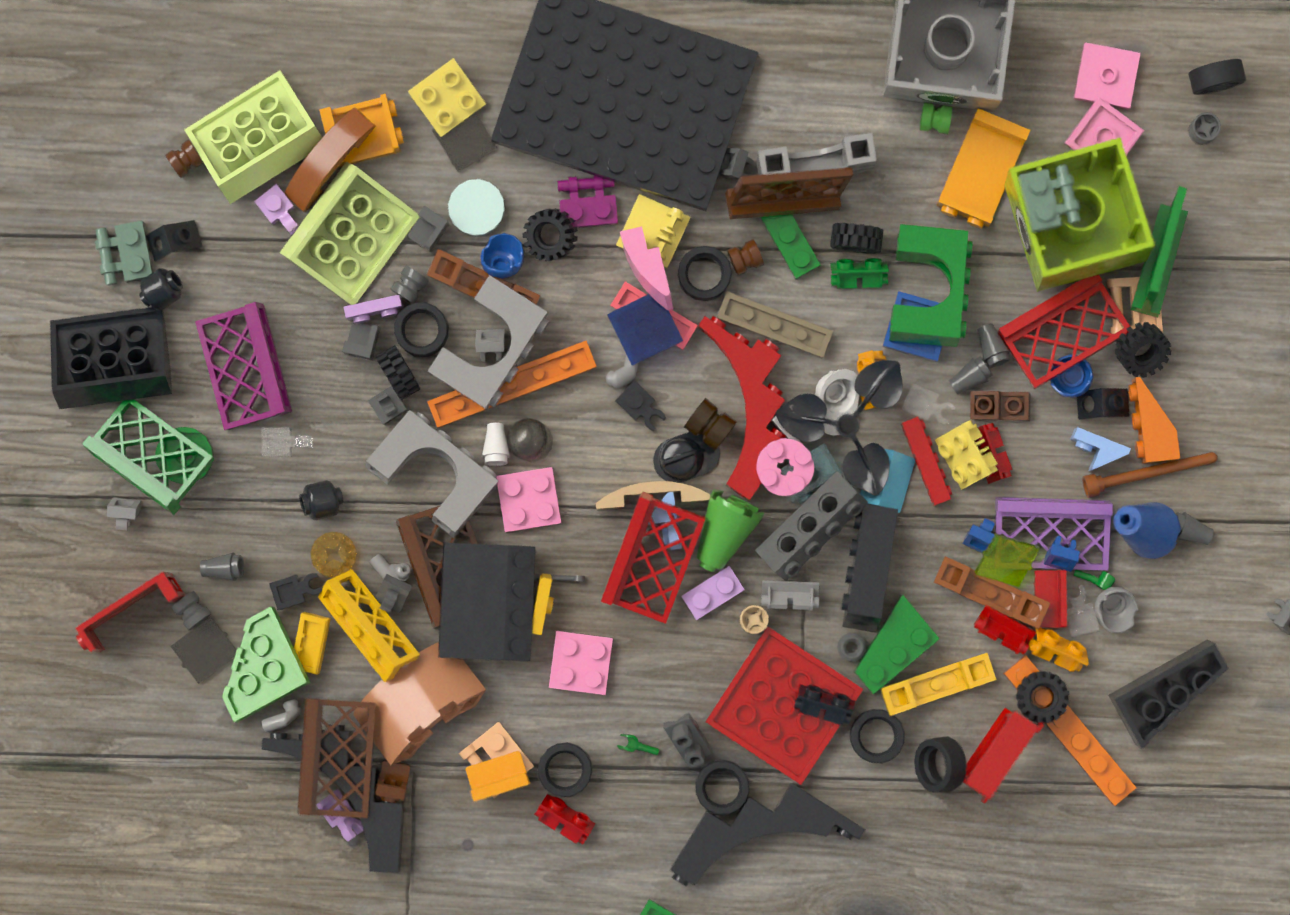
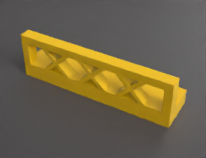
M353 569L326 581L321 593L318 595L319 600L385 683L394 679L400 667L418 659L420 655L388 613L380 609V603ZM349 580L356 589L355 593L345 590L341 583ZM359 602L369 605L373 610L372 614L363 612L359 608ZM376 624L385 626L389 631V636L379 633L375 628ZM393 645L403 648L408 655L399 658L393 650Z

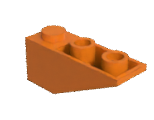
M1140 377L1132 379V385L1128 386L1130 402H1135L1136 413H1132V425L1134 430H1138L1139 441L1135 442L1137 458H1141L1142 464L1180 459L1176 428Z

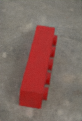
M915 417L902 422L901 427L933 506L950 500V496L953 494L950 486H946L944 482L946 476L943 469L938 467L937 462H939V458L936 452H932L930 446L933 444L930 436H926L924 432L926 426L923 419L920 420L919 417Z

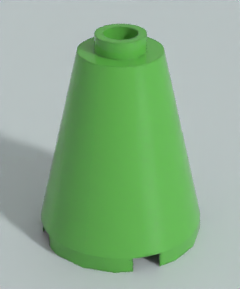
M716 489L710 495L697 552V559L701 561L699 565L711 572L724 568L764 516L763 512L757 513L759 508L732 494L727 499L722 497L724 491Z

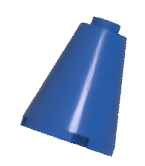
M1148 502L1125 506L1119 509L1114 517V525L1131 550L1141 557L1157 559L1166 556L1177 544L1176 540L1181 530L1178 516L1171 508L1162 503Z

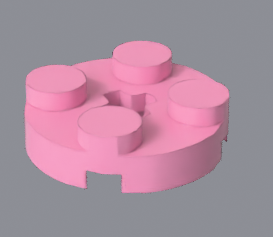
M784 438L770 442L761 451L756 469L760 482L769 492L778 496H791L801 492L810 483L814 473V462L810 451L802 443ZM784 459L790 460L789 465L794 466L793 472L788 471L786 476L781 475V469L777 468V464L783 463Z

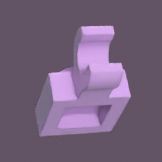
M277 184L254 201L272 225L280 220L291 235L299 227L289 214L295 207Z
M338 789L333 792L339 799L343 797ZM330 794L316 804L318 809L328 810L337 801ZM345 799L342 803L347 807L349 811H353L348 801ZM340 804L334 809L345 811ZM324 816L332 828L336 825L339 827L346 841H350L356 834L358 835L364 831L361 821L357 818Z

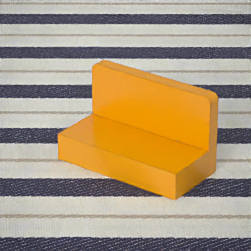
M520 751L466 767L473 801L530 784Z

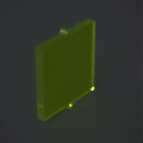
M995 533L987 549L982 551L983 557L974 572L976 575L1019 587L1027 572L1032 570L1031 565L1040 548L1037 545Z

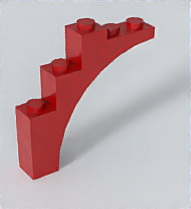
M704 316L698 328L712 339L728 358L739 379L745 401L746 429L744 445L737 466L726 486L747 501H750L762 484L756 469L761 451L770 442L787 438L774 427L771 431L766 428L775 416L776 411L780 409L785 401L781 397L783 392L770 383L767 387L763 385L765 379L780 360L781 355L777 353L779 348L769 340L765 339L764 342H761L758 339L754 346L750 348L747 346L750 341L737 332L732 335L724 330L727 325L714 316L711 319Z

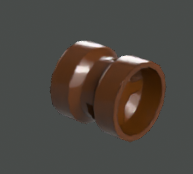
M189 139L181 144V151L179 149L177 151L171 150L165 154L180 178L188 174L189 169H191L190 165L198 168L204 164Z
M754 239L745 242L741 250L737 247L727 250L738 276L746 273L748 266L750 268H758L764 265Z

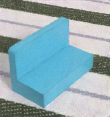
M885 449L889 457L890 469L883 490L880 494L873 495L861 489L860 494L868 501L867 504L898 509V513H900L915 464V458Z

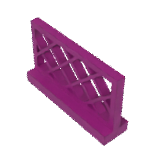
M253 302L246 304L245 307L195 321L224 430H230L293 412L263 303ZM244 314L247 325L241 334L230 328V325L235 316ZM227 319L225 324L220 322L222 320ZM216 323L223 327L216 341L207 337L205 325ZM227 331L240 337L233 351L220 345ZM244 340L252 344L254 353L249 361L237 355ZM218 348L230 354L223 369L215 365L213 356ZM234 358L247 364L240 379L227 372ZM251 368L259 371L261 375V381L257 388L244 382ZM225 375L237 382L230 396L222 392L220 386ZM242 385L254 391L247 406L235 399ZM258 395L267 399L270 411L260 414L251 409ZM235 403L245 410L239 420L230 423L228 410L231 404ZM249 412L254 415V416H251V417L246 418V417L248 416Z

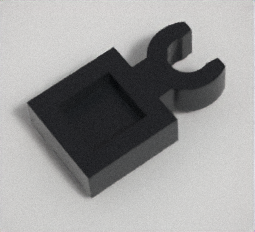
M636 381L615 400L635 421L642 416L646 427L651 431L656 429L650 423L652 416L657 415L663 421L666 419L662 411L650 407L655 400Z
M318 573L308 574L301 582L298 575H293L269 583L277 610L306 602L305 593L312 595L320 594L322 587L317 589L310 587V581L319 577Z

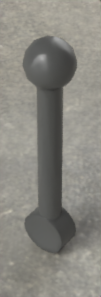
M534 573V582L539 580L540 575ZM551 575L552 581L585 582V576Z

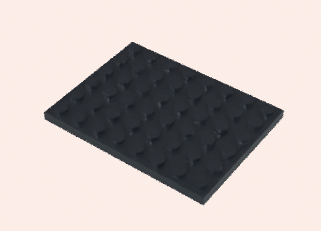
M538 0L491 137V142L707 211L758 52L598 0Z

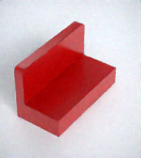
M1035 570L1034 596L1050 602L1040 627H1067L1066 570Z

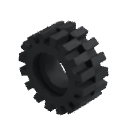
M549 208L536 212L535 215L527 219L529 222L525 223L523 227L527 230L522 233V237L527 238V242L524 243L525 248L530 247L529 253L531 255L536 254V259H545V261L557 260L568 255L569 251L574 249L575 245L573 243L578 239V236H574V232L578 230L577 226H572V223L575 222L573 218H567V212H560V209ZM546 224L554 225L559 231L560 237L555 245H548L541 238V230Z
M835 223L832 226L830 247L840 251L844 250L845 252L881 253L884 230L871 225L866 226L865 224Z
M1144 322L1142 326L1140 323H1136V329H1132L1131 326L1127 328L1129 332L1127 335L1122 332L1120 335L1122 341L1116 342L1118 348L1115 349V354L1129 374L1132 373L1134 377H1138L1140 374L1144 378L1147 377V372L1152 376L1156 374L1154 369L1162 370L1164 368L1161 364L1162 362L1168 363L1169 358L1166 355H1171L1172 351L1169 348L1171 344L1155 324L1150 325L1149 322ZM1151 344L1144 354L1135 356L1142 346Z
M395 345L375 356L400 400L420 390L414 375Z
M1047 671L1033 672L1021 680V684L1017 687V706L1029 720L1038 723H1050L1051 721L1058 720L1066 712V707L1070 702L1068 700V695L1070 694L1066 688V683L1058 675ZM1039 686L1050 688L1054 696L1052 704L1044 709L1036 707L1032 702V693Z

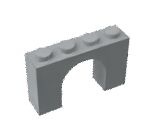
M872 133L843 137L842 142L838 145L814 151L789 153L787 152V146L758 151L756 163L758 175L852 167L853 174L873 171L877 159Z
M490 275L474 300L503 319L509 326L511 345L508 353L500 362L492 366L477 367L465 362L443 347L428 370L429 374L486 410L490 405L492 407L497 405L503 395L500 391L505 381L509 384L519 370L515 367L521 357L523 359L528 357L534 347L531 343L536 333L541 336L550 322L546 319L548 316L547 311Z
M409 410L366 460L365 468L388 485L410 459L418 455L433 454L446 460L455 473L456 485L451 494L435 511L432 521L451 537L455 538L496 489L498 484L497 475L485 465L481 467L474 462L475 458L465 448L459 450L451 443V437L444 431L439 430L437 432L429 426L430 421L419 412L414 414Z

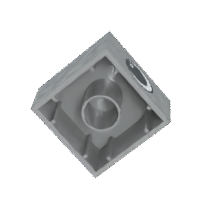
M895 0L883 97L969 109L979 108L984 111L995 112L1003 96L1015 0Z

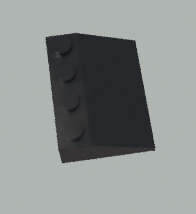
M147 307L50 321L52 393L59 410L172 394L164 310Z
M443 543L438 658L531 661L535 570L534 546Z

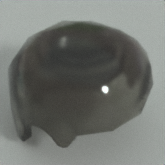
M524 418L516 421L508 431V448L514 456L528 462L539 461L545 458L552 449L553 437L551 432L539 420Z

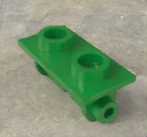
M868 258L865 262L839 259L837 263H830L832 274H836L831 275V286H837V289L857 288V278H862V288H882L883 285H888V273L883 272H889L887 261H882V259Z

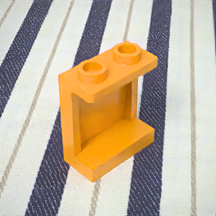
M386 94L380 95V98L336 109H331V107L319 109L325 134L354 107L376 126L359 148L354 147L338 168L343 167L346 162L355 164L401 152L399 144H403L404 139L401 128H395L393 117L398 116L394 100L388 101Z

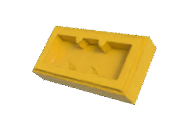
M541 573L539 577L532 617V634L542 635L545 615L552 612L554 597H549L552 576L549 574Z
M302 612L294 649L305 672L318 675L321 671L331 618Z

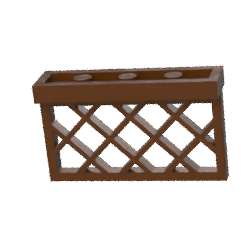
M852 167L741 176L735 188L727 189L725 192L729 218L742 219L837 211L841 208L840 196L853 177Z
M440 506L399 518L396 521L433 629L440 626L441 586L437 584L436 576L440 568L442 569V558L439 563L428 558L426 551L431 542L443 547V543L433 538L438 525L435 524L431 535L428 536L419 531L415 520L424 517L432 520V514ZM468 521L464 526L466 532L460 530L459 533L468 537L470 544H477L470 521ZM421 537L428 540L425 547ZM451 537L449 543H453L455 538ZM431 564L437 566L435 573L433 572Z
M305 698L298 815L368 818L375 717L374 702ZM323 705L335 706L342 713V716L331 726L322 718ZM340 706L351 708L345 713ZM357 707L369 708L368 720L358 728L348 715ZM346 718L356 731L343 742L333 728ZM323 723L328 729L321 734ZM366 726H367V737H366L365 734L362 732V730H363ZM331 732L341 744L327 755L320 747L321 739ZM359 733L366 741V749L356 756L346 744ZM344 747L354 760L341 770L331 757ZM321 752L325 758L319 763ZM364 755H365V766H364V764L360 761V759H361ZM329 761L339 773L325 784L318 776L319 768ZM357 762L364 770V778L354 785L344 773ZM342 776L352 789L339 799L329 786ZM319 781L323 787L317 792ZM362 784H363V794L357 789V788H359ZM324 790H327L337 801L328 810L316 809L317 797ZM355 791L362 798V811H349L342 802ZM340 804L345 811L334 809Z

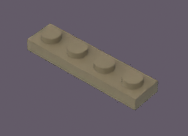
M726 292L717 316L721 321L822 359L833 333L832 330L730 292Z

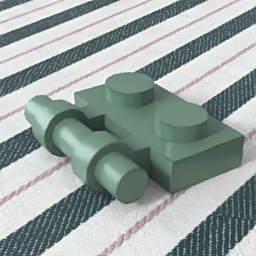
M1067 165L1056 167L1058 178L1050 180L1048 169L1019 175L1018 180L1031 233L1060 227V215L1067 214L1069 224L1081 221L1078 212L1081 208L1079 200H1075L1072 188L1075 184L1073 176L1069 175ZM1061 189L1064 203L1057 205L1053 191Z
M143 221L114 226L116 237L108 238L107 228L95 230L97 236L95 246L96 250L100 252L102 263L99 268L101 275H104L106 285L117 283L115 273L123 272L125 282L141 280L153 273ZM110 248H119L121 262L113 263Z

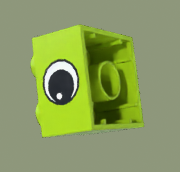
M1121 137L1009 168L1004 186L1037 292L1146 262L1155 245ZM1067 165L1069 175L1073 176L1075 185L1072 188L1075 200H1079L1081 210L1078 212L1081 221L1069 224L1067 214L1060 215V227L1031 233L1018 180L1019 175L1048 169L1050 180L1058 178L1056 167ZM1061 189L1053 191L1056 204H1063L1064 200Z

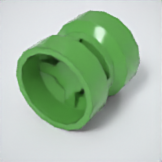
M924 103L920 130L930 131L934 128V130L941 134H948L952 107L944 105L941 108L935 109L933 104Z

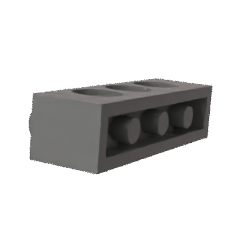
M836 471L755 551L777 575L787 581L790 577L795 576L811 557L816 556L830 538L838 535L842 527L852 517L857 516L868 501L844 476ZM837 504L836 509L830 512L831 508ZM817 524L816 528L810 532L811 527ZM796 544L794 550L789 552L790 548Z

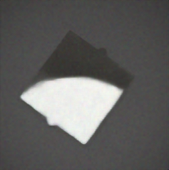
M476 112L442 137L439 136L435 129H432V132L457 172L474 162L479 163L482 157L497 149L495 143L491 142V137Z
M211 616L171 646L182 661V667L188 669L198 684L233 659L237 651L228 640V633L222 632Z

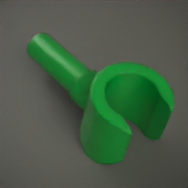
M1075 570L1073 575L1090 581L1102 590L1112 587L1115 582V578L1105 571L1101 573L1099 578L1079 570Z
M620 735L628 739L626 747L617 745L618 749L622 751L633 752L641 750L653 755H658L659 753L658 748L638 742L637 737L634 735Z

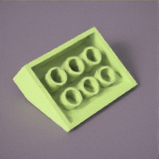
M280 70L184 129L217 186L230 204L307 157L322 139L321 134Z
M346 162L280 251V254L350 305H353L362 297L419 219L418 213L358 167Z

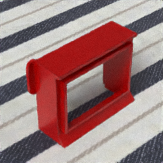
M1006 708L1000 713L968 760L966 777L963 781L964 784L983 796L981 799L982 803L985 804L993 796L1035 733L1038 734L1044 726L1042 722L1035 725L1016 711L1011 712Z

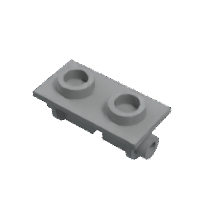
M762 580L761 606H767V609H787V604H793V609L813 611V608H819V582Z

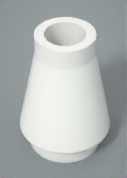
M489 423L487 424L482 458L485 459V465H506L510 453L504 432V424Z

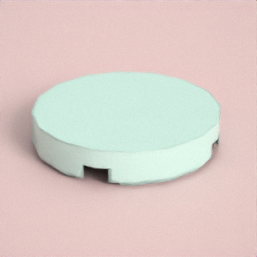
M481 179L467 180L458 185L452 192L448 203L449 216L455 227L471 236H482L494 231L502 221L505 212L504 199L499 190L490 182Z

